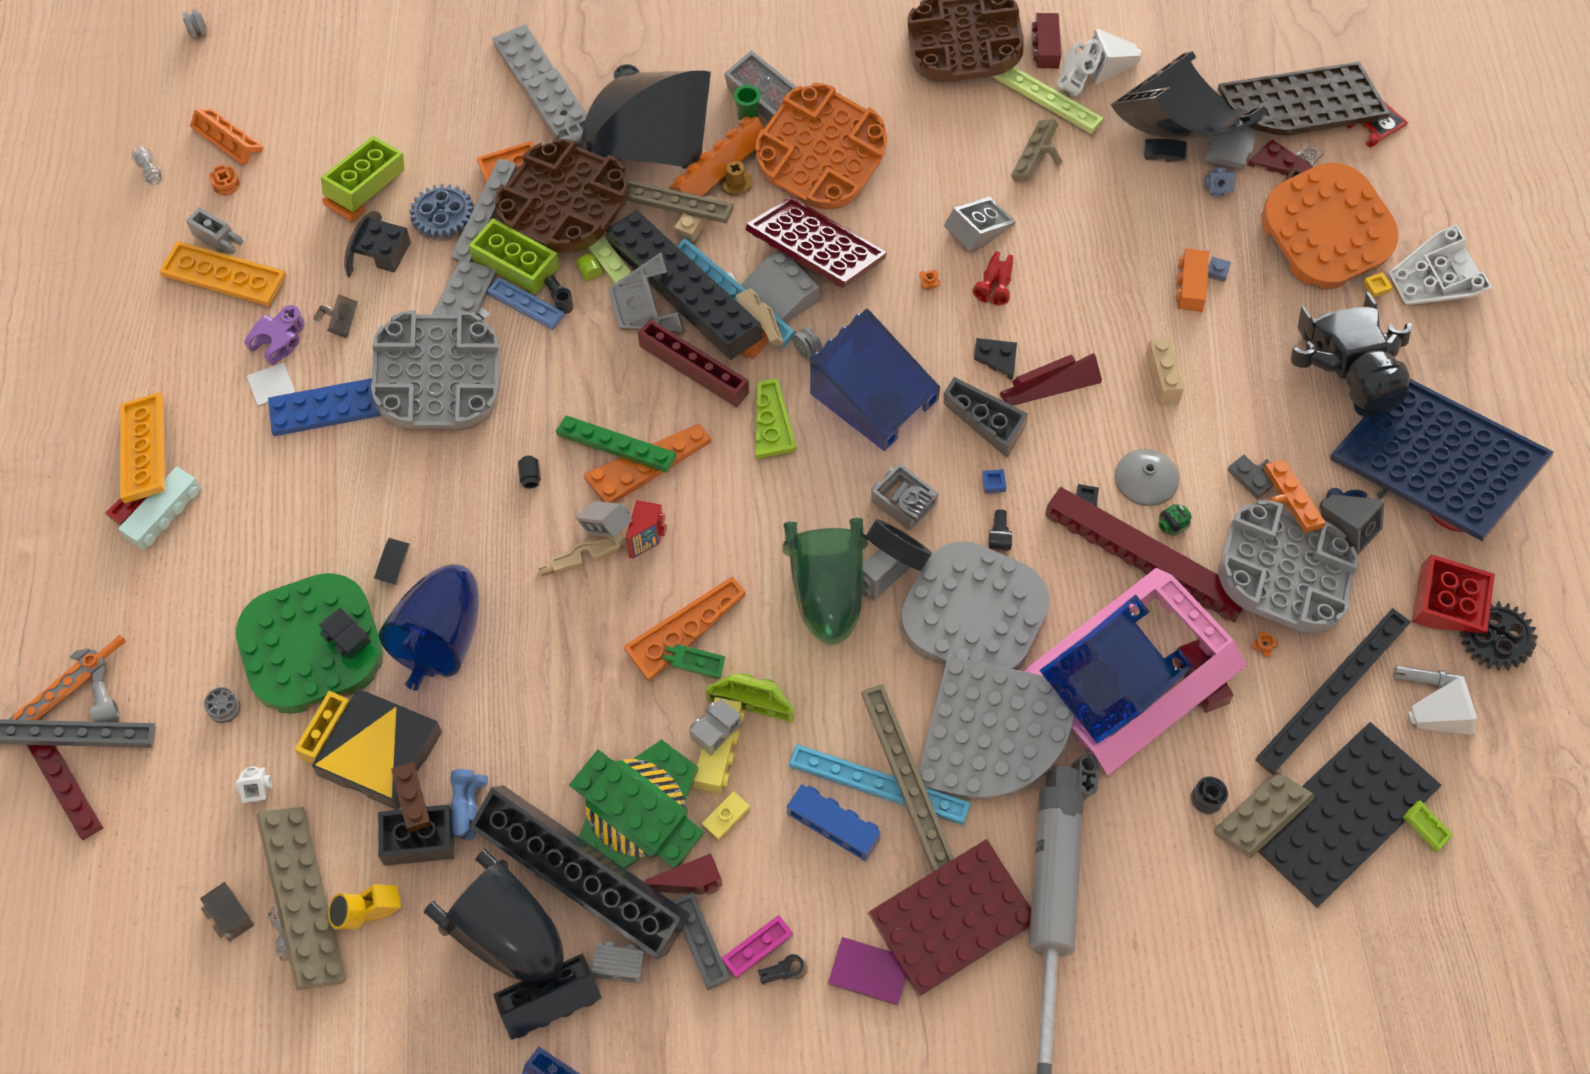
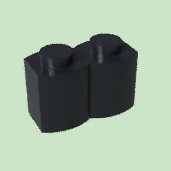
M340 607L319 624L322 630L320 635L327 643L332 641L335 644L334 649L341 657L346 655L351 659L371 643L367 633Z

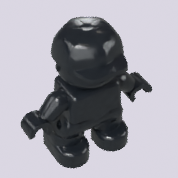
M1366 292L1363 307L1338 310L1332 313L1327 312L1324 316L1312 319L1305 306H1301L1298 331L1307 342L1306 351L1293 347L1291 363L1300 368H1307L1313 364L1327 372H1335L1339 378L1346 379L1350 389L1349 396L1353 401V408L1356 413L1361 416L1378 415L1393 409L1402 403L1407 396L1410 381L1409 372L1403 362L1397 361L1395 357L1400 347H1404L1409 343L1412 324H1405L1404 330H1395L1393 328L1394 325L1389 324L1385 338L1380 329L1377 303L1370 292Z

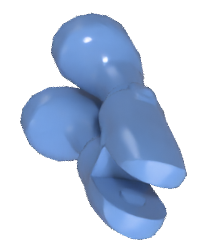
M457 769L451 771L450 775L453 792L451 801L452 834L465 840H472L475 838L476 832L469 828L478 812L475 794L477 789L487 785L488 776L474 775L472 770Z

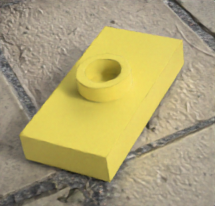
M733 791L701 823L702 827L719 841L750 810V805Z

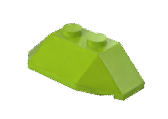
M734 673L706 688L707 701L714 702L715 697L742 702V710L791 723L794 721L792 706L780 686L770 679L760 680L750 674Z

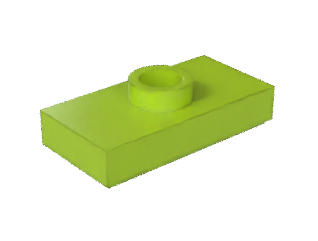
M1421 800L1416 801L1403 816L1407 823L1435 852L1440 851L1453 836Z

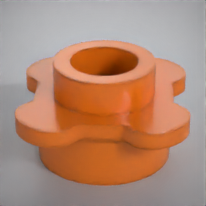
M921 271L919 273V277L922 280L921 286L928 290L938 287L941 284V281L938 279V271Z
M1260 632L1257 640L1253 641L1251 646L1253 649L1261 651L1263 656L1268 657L1272 654V649L1278 646V641L1273 635Z

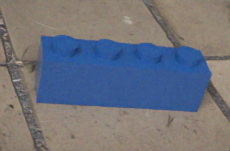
M801 784L787 805V815L865 862L880 840L881 831L877 825L870 821L866 823L859 818L857 813L850 809L846 811L839 806L837 801L832 798L826 799L812 786L806 787Z

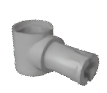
M102 681L93 683L91 688L95 701L93 702L94 707L90 708V712L94 722H111L119 719V709L115 701L108 697L105 683Z

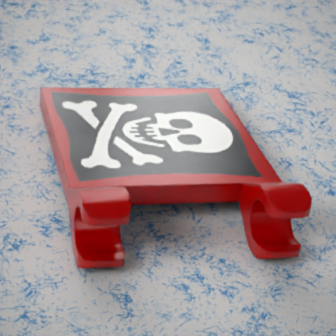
M1386 102L1384 104L1390 112L1388 119L1361 123L1372 133L1368 137L1369 141L1366 142V145L1370 148L1408 124V121ZM1354 124V125H1348V126H1346V127H1347L1348 129H1350V128H1352L1353 126H1355L1356 124Z

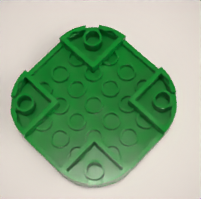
M332 573L318 574L267 591L257 596L244 608L237 622L236 640L249 685L262 704L281 713L291 714L307 711V706L323 701L329 691L338 695L347 692L353 695L357 688L364 689L373 681L374 674L382 665L383 645L369 602L361 587L355 581L343 575ZM339 607L367 633L371 640V643L351 659L346 655L341 657L334 649L335 644L332 641L327 643L320 635L322 630L319 624Z

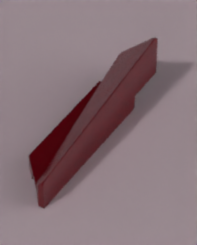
M1092 353L1076 361L1071 354L1022 374L1012 381L1013 387L1001 391L1000 396L1004 402L1014 406L1099 384L1102 382V377L1096 356Z

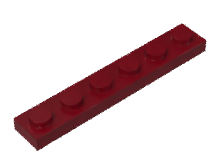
M27 745L79 837L84 841L104 828L57 746Z

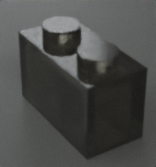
M225 881L200 898L204 905L201 910L208 920L213 918L216 924L212 927L220 938L225 936L231 942L255 925Z

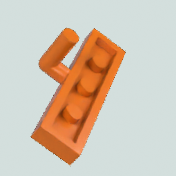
M1285 459L1265 464L1264 471L1280 494L1272 497L1271 501L1285 503L1304 533L1324 528L1326 522Z

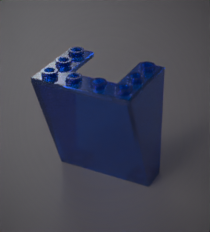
M867 308L862 313H858L848 326H843L836 337L829 339L825 346L819 352H815L810 358V394L883 451L898 439L899 427L922 405V410L926 412L939 400L940 386Z
M1136 594L1039 670L1097 744L1141 715L1193 667L1179 648L1163 658L1139 628L1136 622L1150 611ZM1130 604L1138 606L1139 614L1131 612ZM1172 659H1180L1183 667L1177 668L1174 666Z

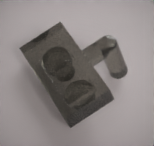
M338 294L334 308L320 305L313 318L315 321L320 322L324 314L331 316L327 331L347 338L358 301Z

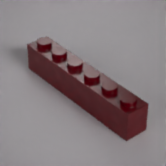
M650 319L639 330L638 340L641 348L733 406L738 407L749 394L748 379Z

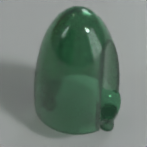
M862 518L850 519V529L824 528L805 531L799 534L797 532V522L790 521L783 524L785 541L782 544V551L786 556L790 557L793 585L801 618L812 635L828 645H836L845 641L855 629L860 618L863 584L862 549L868 546V538L863 531Z

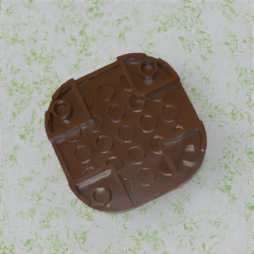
M922 0L920 5L916 9L912 8L908 15L907 25L911 61L915 70L928 79L950 82L996 76L1011 70L1019 63L1023 56L1024 37L1019 7L1015 0Z
M552 139L553 143H547L543 146L542 143H539L522 156L524 160L522 165L506 186L501 184L495 196L496 211L502 224L552 251L560 253L577 252L590 247L604 235L626 204L630 193V185L624 166L611 155H608L606 158L577 147L576 142L572 140Z

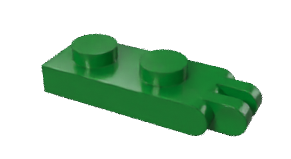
M675 644V648L665 647V652L671 653L673 656L664 654L662 660L671 662V667L720 679L726 656L680 644Z

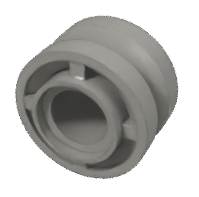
M197 9L192 10L191 15L188 12L183 13L184 18L182 19L189 35L191 34L193 39L197 38V33H200L202 36L207 34L205 30L207 29L201 13H198Z

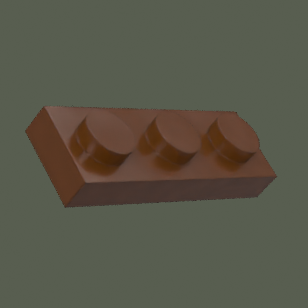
M414 761L391 768L408 833L431 826Z

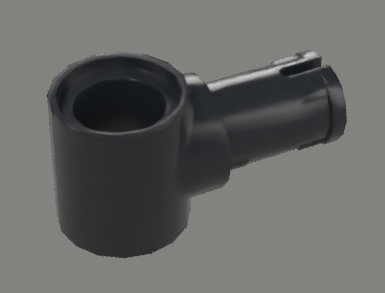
M551 275L550 279L548 277L545 278L544 284L551 292L555 307L563 311L564 314L570 313L574 307L571 291L561 287L554 275Z
M998 509L994 513V527L989 532V549L1011 550L1012 531H1009L1007 527V511Z
M790 954L775 966L762 970L759 969L758 974L761 976L760 981L762 985L782 978L783 980L790 978L801 979L806 975L808 967L799 955ZM799 961L800 969L795 973L790 972L792 962Z

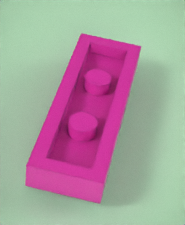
M778 915L721 959L735 979H738L793 937V932Z

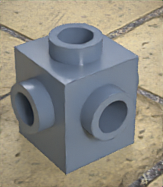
M1214 167V170H1208V175H1205L1204 187H1207L1206 190L1212 192L1213 196H1224V193H1234L1235 173L1233 171H1226L1225 167Z

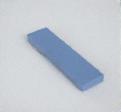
M500 277L487 290L489 296L552 330L565 316L563 311Z

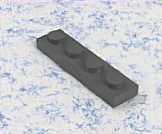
M694 892L673 900L672 902L691 914L682 930L707 990L730 981Z

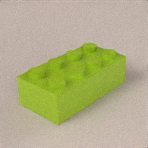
M372 136L321 177L323 195L354 212L404 171L403 152Z
M493 218L468 245L473 261L494 269L497 274L535 295L545 285V278L548 277L550 279V276L559 269L556 252Z

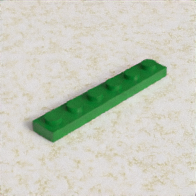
M567 415L556 429L557 436L665 473L669 471L677 458L676 452Z

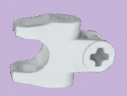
M1096 39L1089 40L1086 45L1082 42L1074 44L1062 64V76L1057 83L1058 88L1067 91L1071 97H1076L1082 91L1088 74H1092L1096 70L1103 52V44ZM1092 44L1097 47L1095 55L1089 52ZM1078 47L1081 48L1082 51L1076 54V49Z

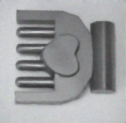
M903 481L889 501L894 505L899 502V510L917 521L918 515L921 512L912 507L923 511L924 508L918 505V503L925 507L927 503L919 498L930 502L934 494L918 486L910 487L908 483Z

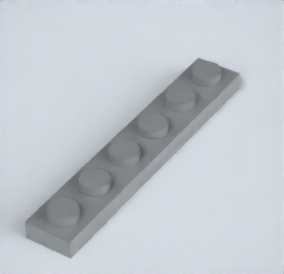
M498 159L451 255L453 261L459 262L462 259L473 262L468 245L494 218L497 212L495 206L497 190L501 184L506 186L518 169L516 163Z

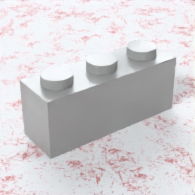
M593 501L575 517L587 534L613 538L633 521L628 515L630 513L623 504Z

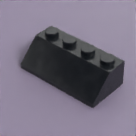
M583 953L564 961L561 970L554 978L542 982L520 981L493 994L499 1014L511 1040L522 1038L530 1031L539 1027H546L552 1021L570 1016L574 1011L582 1007L591 1006L596 1001L602 999Z

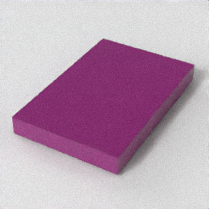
M842 937L828 985L898 1006L906 976L891 951Z

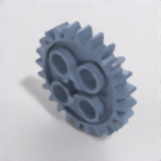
M443 184L440 185V188L433 185V190L426 188L427 193L419 192L420 198L414 197L415 203H411L412 209L409 210L411 222L414 228L418 229L419 234L424 233L426 238L432 235L433 240L437 236H440V239L443 240L446 235L451 239V234L453 233L459 236L458 231L464 230V226H466L474 210L470 195H466L465 190L460 191L459 186L452 189L451 184L447 188H444Z

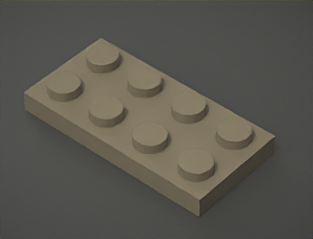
M1277 771L1214 829L1215 835L1251 859L1314 800L1313 793Z

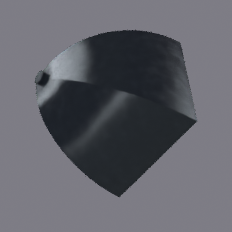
M1193 51L1181 54L1110 104L1114 111L1132 127L1150 135L1174 139L1227 135L1260 122L1262 116L1268 113L1265 106H1256L1250 110L1236 106V110L1230 108L1224 98L1211 88L1191 63L1196 58Z
M703 70L634 72L616 78L605 86L593 101L584 123L580 148L605 158L611 155L616 159L659 163L687 169L689 165L698 162L702 155L711 72Z

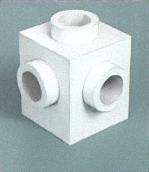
M254 766L246 768L241 772L239 779L236 780V789L238 794L240 793L242 803L266 800L269 789L272 788L271 776L266 774L265 767L258 768Z

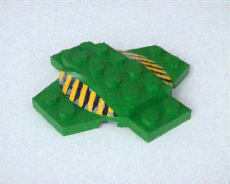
M662 739L635 758L616 762L597 749L569 784L572 789L586 799L587 817L579 837L624 869L636 863V860L639 858H653L659 856L673 868L680 866L705 834L704 830L688 819V810L685 803L699 768Z

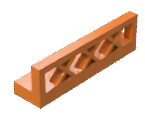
M195 109L190 127L240 164L248 163L251 152H262L264 146L213 109Z

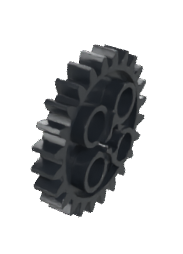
M1500 601L1494 607L1491 603L1487 632L1461 631L1460 636L1464 637L1461 644L1468 645L1465 652H1473L1471 659L1479 658V665L1487 662L1488 669L1492 665H1496L1497 671H1500L1501 666L1504 665L1508 671L1511 668V664L1518 668L1520 662L1525 664L1528 657L1532 656L1533 650L1537 645L1535 642L1538 635L1533 634L1536 627L1530 626L1532 619L1525 620L1526 612L1518 614L1519 607L1511 610L1509 603L1505 607H1501ZM1490 620H1495L1499 624H1494L1490 622ZM1510 631H1515L1519 635H1513ZM1478 636L1485 637L1487 641L1481 640ZM1499 648H1505L1508 652H1502Z

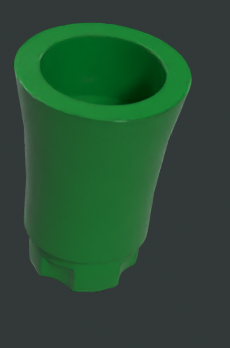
M743 85L734 92L739 121L747 116L749 118L758 117L761 94L755 86Z

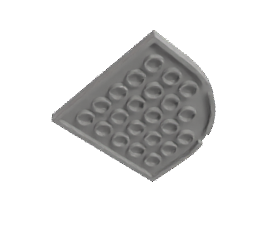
M948 656L919 767V774L925 788L964 798L991 799V797L1014 794L1037 782L1050 771L1053 764L1064 752L1072 731L1082 683Z

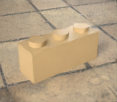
M1170 337L1150 339L1146 356L1159 405L1180 402L1184 387Z

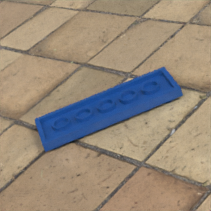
M372 378L268 397L273 436L382 416L373 401L371 391Z

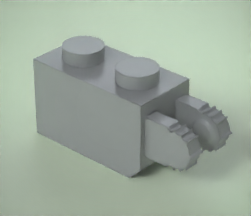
M198 208L186 220L193 236L221 252L225 250L233 254L236 249L231 243L234 242L239 246L244 243L239 235L232 232L226 222L201 208Z

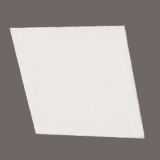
M284 362L247 375L258 406L267 403L268 397L295 392Z

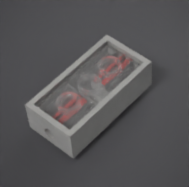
M752 50L724 73L727 87L733 92L743 85H752L758 88L761 94L758 113L769 122L782 105L783 98L796 88L793 83Z

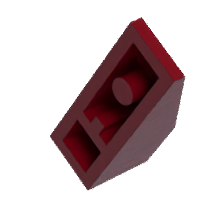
M710 853L645 879V883L658 892L681 894L694 892V894L701 895L704 893L712 894L718 891L719 887L722 886V879Z

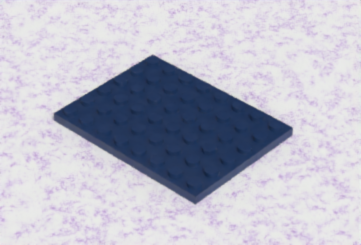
M1410 379L1405 400L1387 412L1374 416H1364L1331 453L1330 459L1483 542L1552 458L1554 451Z

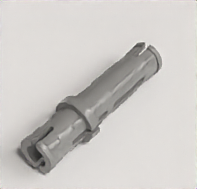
M1395 665L1394 670L1396 672L1393 674L1394 679L1437 685L1438 688H1442L1464 676L1466 682L1465 675L1445 673L1444 670L1435 672Z

